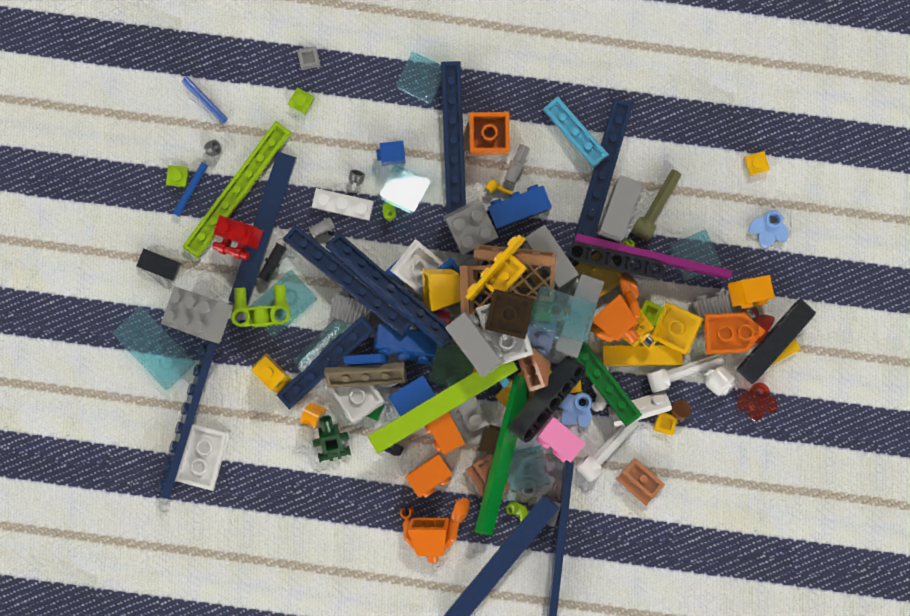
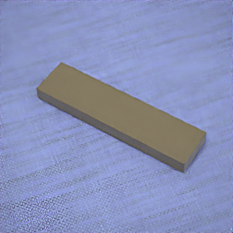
M404 363L329 367L324 370L327 388L407 382Z

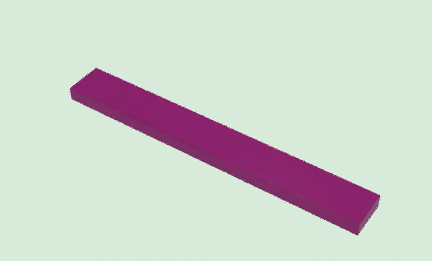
M578 233L574 235L573 239L574 243H584L659 261L666 266L712 277L729 279L732 275V270Z

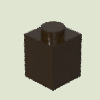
M491 424L489 428L484 427L478 451L494 455L501 427Z

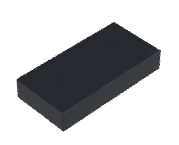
M143 248L136 267L174 281L181 263Z

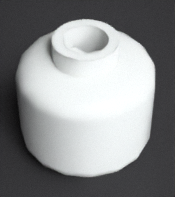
M722 366L716 369L712 367L705 375L707 377L705 385L718 396L722 394L726 396L735 386V377Z

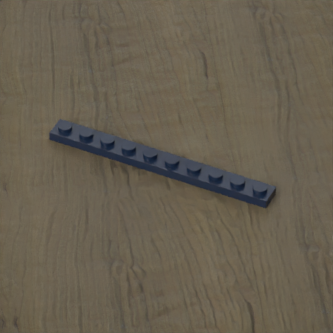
M206 340L205 345H202L199 350V357L201 358L199 364H196L193 370V376L195 377L193 383H190L187 389V395H189L187 402H184L181 408V414H183L181 422L178 421L175 427V433H177L175 441H171L169 446L171 454L169 460H166L163 466V472H165L163 479H160L157 485L158 494L162 498L169 499L218 343Z

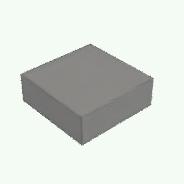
M316 46L297 50L301 70L321 66Z

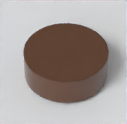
M677 400L671 405L672 410L670 411L675 419L682 421L691 415V407L686 401Z

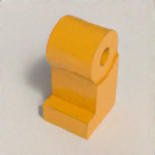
M309 402V405L303 411L300 422L318 428L320 426L319 419L324 416L327 409Z

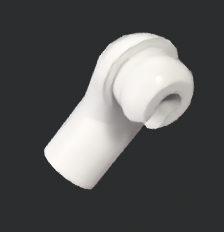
M592 385L597 395L596 400L591 405L592 409L596 412L602 411L606 407L607 402Z

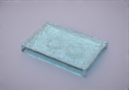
M289 270L274 284L286 286V301L290 305L292 317L287 324L263 327L272 338L281 333L318 299L292 270ZM274 285L250 305L249 308L273 306V303H275ZM285 310L278 311V320H284L286 317Z
M540 286L530 326L587 343L597 303Z

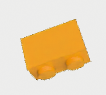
M770 275L727 283L732 307L741 305V309L754 307L753 303L756 306L768 304L767 300L775 298Z

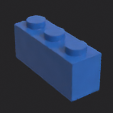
M538 184L528 187L527 192L522 194L518 191L508 195L509 199L504 201L500 198L490 202L491 206H488L487 210L497 231L549 211L552 206L544 186L538 187Z
M378 324L374 336L373 354H383L386 357L398 358L401 361L410 360L416 361L419 364H431L436 355L437 343L422 331L409 329L401 337L388 325Z

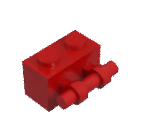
M219 215L213 234L223 238L221 243L214 242L212 249L218 250V253L223 255H233L234 258L239 260H248L250 253L245 251L246 247L258 249L264 231L255 226ZM232 241L238 243L236 248L230 246Z

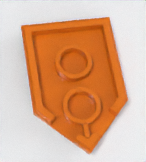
M745 312L704 314L703 317L706 355L748 352L754 343L766 332Z

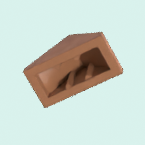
M532 348L534 355L518 359L529 392L548 386L551 362L535 348Z

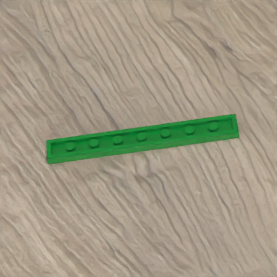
M514 375L474 531L478 534L493 535L517 437L509 432V426L526 405L529 394L524 377Z

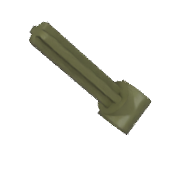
M674 169L670 171L644 217L638 218L630 233L646 242L650 240L657 228L655 221L678 183L681 173Z

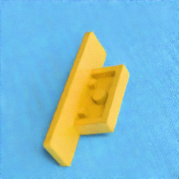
M514 236L509 240L507 249L497 254L494 258L495 263L481 273V279L477 284L473 283L468 288V294L465 296L466 299L473 301L485 287L492 293L494 289L508 292L527 270V267L513 255L526 240L523 236Z

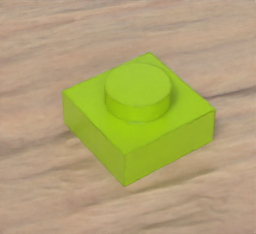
M297 87L288 102V106L306 115L315 97Z
M168 165L166 185L187 188L189 168Z
M645 300L641 310L649 321L656 326L664 307L650 300Z

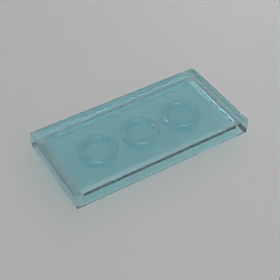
M142 306L135 310L112 332L120 343L165 390H168L196 363Z

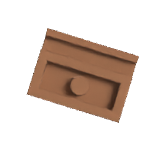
M487 454L465 469L482 496H484L493 460L490 454ZM506 480L504 492H505L506 490H508V489L511 488V486H510V484L508 483L507 480Z
M635 457L623 469L621 474L616 477V480L645 506L665 485Z

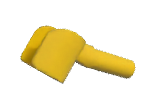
M494 180L489 181L485 186L492 194L496 189L507 195L513 193L500 186Z

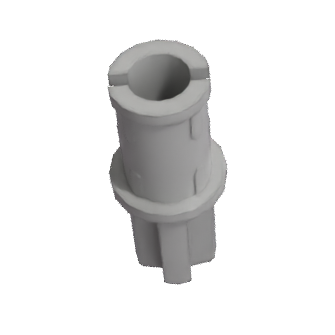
M523 144L519 145L513 161L510 160L511 165L504 178L506 181L516 184L521 169L525 167L523 165L530 151L529 147Z

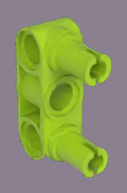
M274 285L275 303H273V306H255L251 308L247 305L246 288H234L235 306H233L231 315L234 325L239 327H268L287 324L291 320L292 314L290 305L286 301L285 285ZM285 310V319L278 320V311ZM240 313H245L246 320L240 324L237 316Z

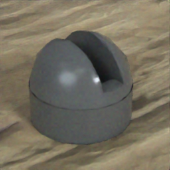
M217 140L208 141L204 146L208 156H217L221 153V145Z
M350 170L349 182L352 185L353 182L356 183V186L361 185L364 181L365 173L359 170Z

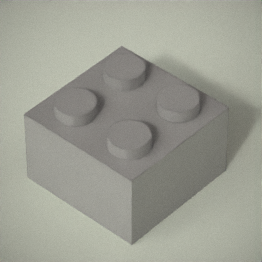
M479 199L443 216L462 255L475 249L476 245H484L498 238L485 207Z

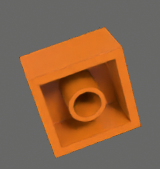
M469 112L470 156H509V112Z
M450 412L424 426L428 435L433 434L435 438L433 444L438 453L442 451L443 455L465 444Z
M439 452L409 472L405 478L418 497L423 495L426 498L435 491V486L438 484L443 486L452 480L451 475H453V471Z

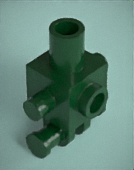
M322 416L319 419L321 428H318L319 438L312 440L314 447L321 446L323 453H318L319 462L321 463L325 460L334 461L333 458L338 457L339 460L342 459V456H350V446L343 448L342 441L349 439L348 432L340 433L338 424L333 425L331 416Z

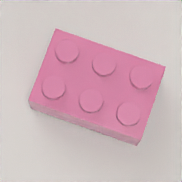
M552 416L536 434L538 436L536 441L546 449L553 448L551 453L562 462L568 460L571 463L586 444Z

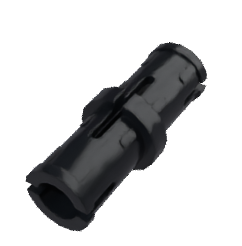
M276 242L271 254L264 260L266 263L257 277L269 283L276 267L279 268V262L288 248Z

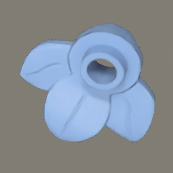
M770 210L765 213L764 217L755 218L749 226V233L758 234L759 243L763 248L771 246L776 239L786 242L789 235L788 228L783 224V216L777 210ZM770 217L776 219L774 224L770 222Z
M583 392L576 395L568 394L559 406V408L564 409L561 415V423L563 425H572L577 421L583 428L589 425L592 419L590 411L592 398L590 395ZM582 398L586 401L584 406L579 405V400Z

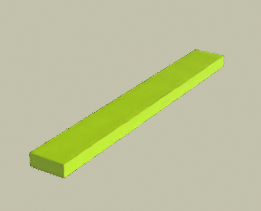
M277 121L274 122L182 246L184 249L198 259L202 256L216 237L213 232L219 215L227 218L231 217L274 159L277 151L279 152L292 134L291 131Z
M514 361L499 366L487 377H482L476 371L367 437L377 454L518 371V368Z

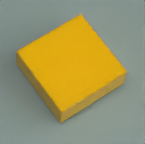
M665 412L657 414L653 430L673 436L678 420Z

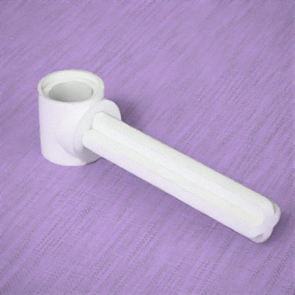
M714 354L668 371L660 368L646 373L652 393L669 388L670 382L723 364V357L721 354Z
M638 420L628 427H625L624 424L621 425L592 457L585 456L575 469L589 482L595 480L602 471L600 465L639 424Z

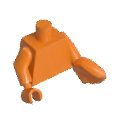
M620 275L619 282L624 297L619 294L593 319L591 318L588 330L597 338L609 342L614 340L620 341L625 337L632 345L641 337L634 330L640 323L638 320L640 310L637 301L640 291L638 283L633 277Z
M462 498L456 501L450 521L449 518H411L415 513L413 507H409V515H406L405 508L401 509L400 515L405 519L403 522L404 540L415 550L416 555L427 556L428 562L432 564L439 561V556L445 555L446 549H450L457 539L459 524L468 514L470 508L469 499Z

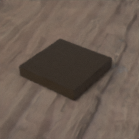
M494 289L485 329L526 339L535 298Z

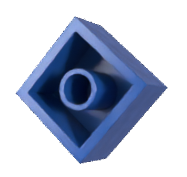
M422 375L390 395L389 399L399 415L402 416L436 396L425 376Z

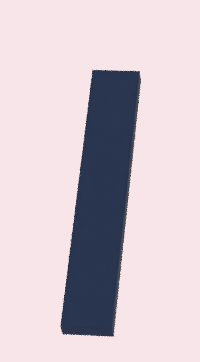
M363 315L360 316L277 394L278 398L289 410L292 409L325 378V368L337 367L344 360V356H349L376 329Z

